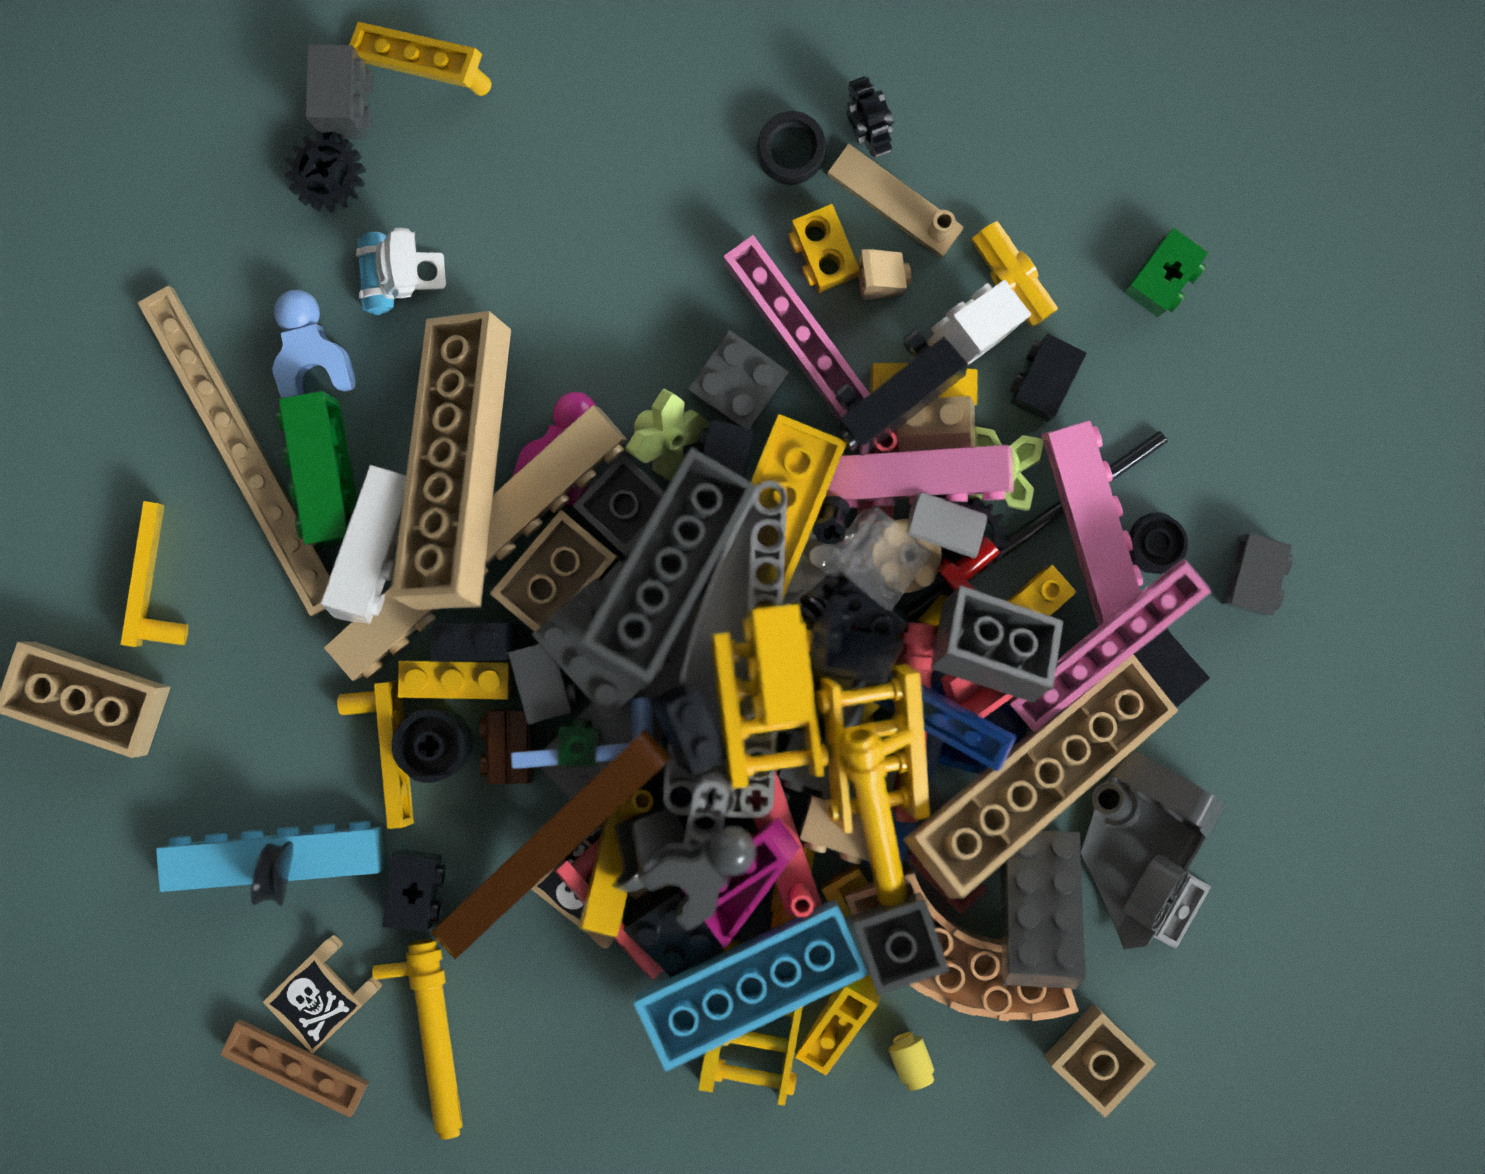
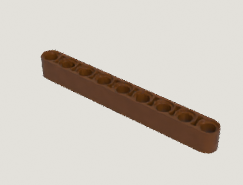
M645 729L431 932L432 936L454 959L459 957L671 758L668 752Z

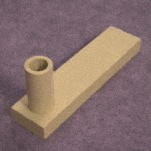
M850 144L847 145L828 171L827 176L941 259L964 229L961 224L955 221L953 213L948 210H940Z

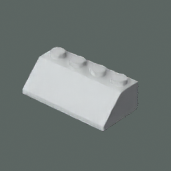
M372 465L369 467L321 605L335 619L370 624L373 615L378 616L381 612L385 597L381 592L385 580L390 581L394 575L396 560L393 557L398 546L406 475Z

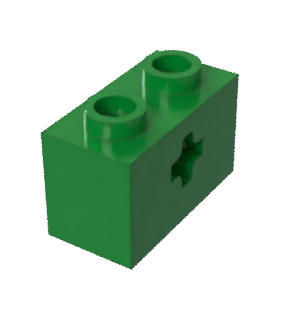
M1173 227L1157 245L1124 293L1157 317L1167 310L1172 313L1185 297L1181 290L1189 281L1193 284L1205 270L1206 266L1202 261L1209 252ZM1168 268L1173 271L1170 281L1164 278Z

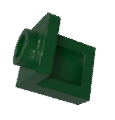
M570 720V727H559L558 764L566 766H595L601 728H592L591 720Z

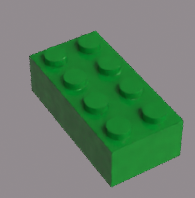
M324 391L280 398V409L276 411V418L279 429L285 432L287 445L283 446L282 452L284 462L287 467H291L293 481L289 482V493L292 502L297 503L299 517L295 519L297 535L299 539L304 540V545L320 548L342 545L358 500L340 401Z

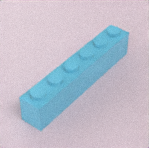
M371 820L349 822V828L335 829V823L314 825L311 832H299V826L278 828L276 835L264 836L263 830L259 829L241 832V838L228 839L227 833L205 835V841L192 842L191 836L169 838V844L156 848L160 892L252 884L256 865L265 845L273 843L282 846L289 841L293 843L294 850L288 881L379 873L386 868L382 825L371 826Z

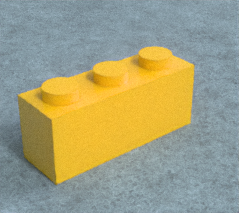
M799 604L747 611L748 618L742 620V629L745 642H751L752 657L747 658V668L750 680L756 681L757 696H752V708L755 719H760L761 725L766 727L813 721Z
M399 661L398 698L511 699L514 698V672L511 662Z

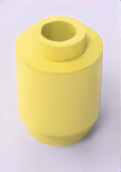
M906 1032L896 1036L893 1039L894 1044L888 1050L900 1082L905 1084L909 1091L918 1090L933 1083L934 1077L932 1073L935 1069L922 1036H914L913 1032Z

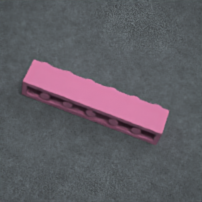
M752 235L724 255V266L840 423V418L847 412L836 401L835 397L837 395L835 391L847 383L861 401L869 396L870 393L754 235Z
M1090 420L1043 433L1041 436L1097 626H1100L1141 593L1139 586L1143 585V578L1139 567L1136 564H1132L1129 551L1133 550L1132 540L1128 531L1122 530L1119 517L1123 516L1122 506L1118 497L1112 495L1109 482L1113 480L1112 472L1108 462L1102 461L1099 447H1102L1101 434L1097 426L1092 427Z
M1009 445L865 454L864 456H841L825 497H841L846 500L850 509L859 508L860 501H873V507L895 506V499H909V505H912L921 492L935 497L945 496V500L952 503L967 502L968 495L982 494V500L984 501L1005 499V493L1014 492L1012 448Z

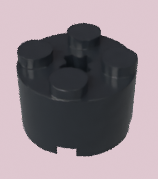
M439 707L412 713L402 721L392 738V754L395 763L410 778L422 783L438 782L456 774L465 766L472 749L471 733L463 717L449 709ZM432 736L434 741L439 742V748L434 750V754L432 748L426 747V741L432 739Z

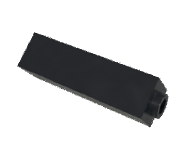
M915 328L904 337L906 341L904 343L905 348L916 358L862 401L847 383L835 391L837 395L835 397L836 401L847 412L840 418L841 432L839 436L842 440L847 441L846 446L851 451L857 448L864 456L966 375L968 363L945 337H942L930 347L923 335Z

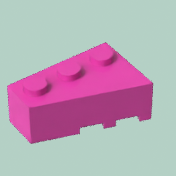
M779 817L751 835L756 847L754 862L746 872L736 876L729 875L728 884L719 890L714 915L705 920V923L724 949L735 937L800 848ZM682 889L684 894L687 896L688 894L686 890Z

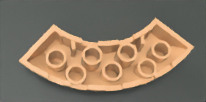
M909 867L902 870L907 896L920 892L926 901L949 968L948 972L910 984L911 987L956 1011L973 1016L997 1018L1000 1021H1038L1079 1012L1072 990L1069 988L1003 985L1002 939L978 935L953 923L930 903L920 888L912 869ZM874 880L845 896L852 915L883 905L878 900Z

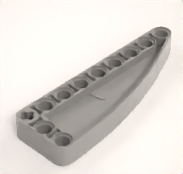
M766 481L757 486L725 545L696 618L679 685L686 683L701 690L721 742L722 735L709 635L729 633L730 640H736L737 643L745 642L742 620L748 618L747 611L754 610L755 605L764 600L770 601L774 607L782 606L787 495L783 486L774 481ZM772 488L778 492L780 501L776 508L766 509L761 506L758 498L761 490ZM764 525H770L778 532V540L771 547L762 546L757 540V532ZM762 563H771L776 569V578L770 584H761L756 579V569ZM749 657L739 658L738 662L733 663L735 678L740 677L741 681L750 680L747 668V658ZM757 695L744 696L743 700L738 701L740 716L745 715L746 719H751L754 716L752 696ZM777 730L748 734V738L743 739L744 753L752 754L759 751L766 755L776 754ZM668 744V754L671 758L666 762L664 783L665 805L668 810L675 814L688 815L691 799L685 804H678L671 798V791L678 786H684L693 794L697 777L708 771L719 772L727 779L725 760L693 775L678 766L671 746ZM775 769L753 772V776L748 777L749 787L735 789L729 787L730 796L725 817L759 818L768 814L774 802ZM709 787L706 793V803L712 804L708 799V794L716 787ZM752 790H760L761 796L766 798V801L760 800V806L754 807L751 800L746 799L747 795L752 796Z

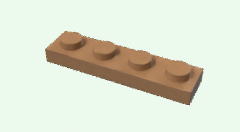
M241 1019L235 1023L220 1056L350 1118L354 1115L370 1082Z

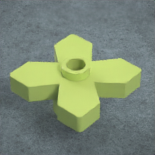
M663 389L653 403L652 410L643 411L636 418L634 423L635 433L625 450L645 464L653 460L652 470L670 482L684 458L683 446L699 442L702 428H709L710 422L692 410L684 413L685 402L674 393Z
M975 427V447L1002 445L994 430ZM1022 435L1010 445L1012 448L1014 492L1005 493L1004 499L1009 508L1024 511L1030 509L1034 488L1020 472L1040 462L1044 443L1043 439ZM982 494L968 495V500L974 501L977 497L981 501Z

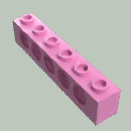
M1183 558L1057 659L1054 684L1050 691L1034 703L1013 696L1010 705L1032 731L1036 732L1211 593L1209 586L1187 560Z

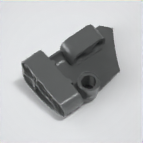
M1133 750L1113 767L1106 782L1098 785L1094 790L1092 803L1095 808L1081 850V856L1106 905L1123 949L1149 946L1182 891L1189 876V871H1187L1225 808V805L1214 795ZM1112 794H1119V804L1116 808L1107 810L1105 807L1106 799Z

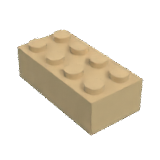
M36 641L17 642L0 690V714L130 758L148 755L171 687Z

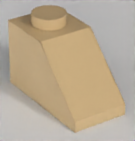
M872 249L861 250L857 263L860 268L858 279L861 301L903 296L907 285L912 284L910 263L903 262L902 253Z

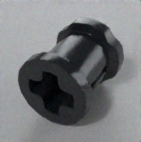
M826 496L818 513L819 519L815 522L813 533L818 541L832 545L840 543L845 539L847 530L844 526V521L848 518L850 507L846 500L838 496ZM835 507H837L838 512L834 514ZM829 527L828 533L826 534L825 530Z

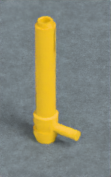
M866 726L856 727L849 730L844 737L845 741L842 747L845 759L847 760L846 767L849 779L855 786L878 900L885 907L894 906L906 899L907 891L884 780L887 772L884 756L915 741L916 735L912 728L907 727L880 740L872 728Z
M422 939L408 944L409 952L405 953L406 962L374 965L372 975L375 980L409 977L410 989L414 990L434 1132L438 1133L439 1139H451L460 1135L463 1123L443 984L446 983L444 968H440L439 962L443 959L441 947H437L436 939Z

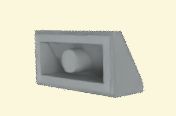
M921 492L910 507L907 535L976 558L987 523V515Z
M1189 874L1182 891L1154 938L1176 949L1211 886Z

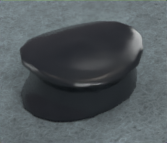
M1160 512L1148 513L1140 517L1133 524L1129 533L1133 550L1129 551L1133 564H1136L1143 572L1164 574L1185 558L1188 548L1187 533L1182 525L1171 516Z
M291 841L284 843L282 846L269 843L262 849L251 885L252 905H257L266 900H274L279 906L283 905L294 845Z

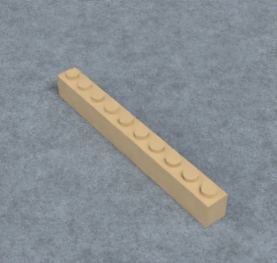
M591 406L493 495L484 577L490 572L487 566L497 558L499 561H502L516 549L513 542L522 534L528 537L542 526L541 517L549 510L553 513L560 510L570 500L567 496L570 491L577 485L580 489L588 485L597 476L594 470L604 461L607 464L612 463L624 452L621 446L627 441V438L600 407ZM390 587L384 593L385 597L381 612L378 616L373 615L370 624L352 622L329 642L324 649L352 681L364 676L368 680L384 667L381 661L388 654L391 653L395 656L410 644L407 637L416 629L422 632L437 619L433 614L439 609L415 610L392 598V587Z

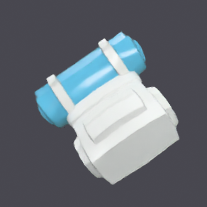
M394 228L388 235L380 232H368L362 235L361 238H358L356 256L359 257L361 279L359 299H362L363 311L374 315H381L394 308L395 298L411 297L414 290H438L445 288L444 255L442 253H416L415 235L409 229ZM424 261L432 263L437 270L435 279L432 281L420 279L417 275V265Z

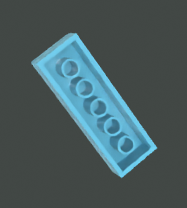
M833 899L813 909L811 914L806 917H796L637 993L633 1004L666 1072L870 973L836 900Z

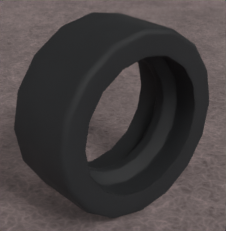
M787 111L776 114L766 122L759 135L758 157L761 167L769 177L779 183L795 185L806 182L816 175L823 164L826 147L824 132L815 119L803 112ZM790 127L804 131L811 139L813 146L812 155L808 162L794 169L784 168L779 165L772 157L770 150L771 141L774 136L782 129Z

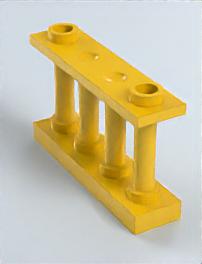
M801 623L813 721L778 726H762L760 719H746L745 715L740 716L738 701L743 700L744 696L757 695L756 681H741L740 677L735 678L733 663L739 661V658L752 657L751 642L737 643L736 640H730L729 633L709 635L722 743L728 757L725 760L726 775L729 787L733 789L749 787L748 777L753 776V772L808 765L810 775L816 777L824 776L823 766L828 765V754L825 744H820L809 660V653H812V633L810 630H806L805 623ZM798 727L804 728L806 750L751 757L750 754L744 753L743 739L748 738V734Z
M907 664L893 666V678L889 680V683L840 691V686L830 678H820L821 691L817 693V702L820 712L824 714L831 799L827 800L826 808L830 821L834 822L845 834L852 832L851 815L860 813L857 798L849 800V776L842 747L845 741V734L856 727H870L879 737L895 734L907 727L912 728L916 735V740L899 748L898 751H895L894 755L884 757L887 772L897 770L900 773L901 786L897 788V791L887 793L890 807L900 806L916 820L930 817L920 672ZM892 698L894 701L895 715L892 716V719L843 728L842 706Z
M731 940L727 947L723 948V952L739 945V941ZM803 1006L783 1015L791 1017L787 1038L748 1032L723 1044V1046H728L729 1043L784 1053L781 1074L725 1064V1060L719 1059L721 1046L704 1053L698 1090L713 1093L715 1081L722 1082V1079L778 1089L777 1104L785 1106L787 1095L793 1096L796 1085L797 1073H792L791 1069Z

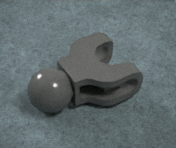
M726 827L718 830L710 842L706 839L698 845L690 846L683 843H673L664 846L643 863L637 879L651 891L667 884L678 885L686 890L688 895L680 901L675 920L683 929L690 930L714 915L719 890L728 884L729 875L736 876L748 870L754 862L756 847L749 833L741 828Z

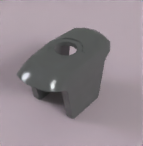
M668 808L657 812L655 810H648L616 824L615 830L623 870L612 884V887L625 892H633L645 888L637 879L643 863L664 846L673 843H683L685 829L675 813L668 810Z

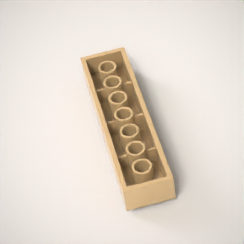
M490 311L426 319L391 593L392 598L415 610L478 607L481 605L511 329Z
M1133 654L1036 732L1030 731L1011 748L1003 767L998 772L988 767L903 840L949 898H963L1177 713L1178 709Z

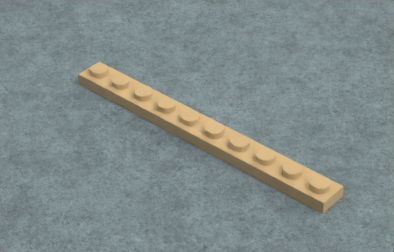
M168 285L137 303L310 616H315L326 610L321 605L329 583L331 572L317 547L304 545V540L299 539L295 527V519L299 517V514L173 287Z

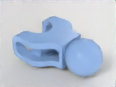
M300 289L289 290L283 293L274 305V318L278 326L284 331L280 333L283 342L282 350L276 356L272 368L281 398L304 394L303 377L307 370L314 366L324 367L333 385L338 390L343 392L353 390L356 382L348 352L340 345L326 338L323 326L317 325L320 311L316 299L308 292Z

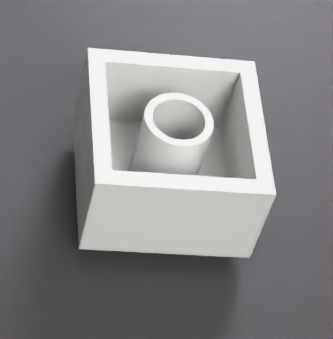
M1003 280L993 288L989 283L971 296L972 299L966 303L962 301L945 314L946 317L931 328L934 335L927 340L928 345L931 347L942 337H945L969 365L1000 343L1031 316V313L1006 280Z

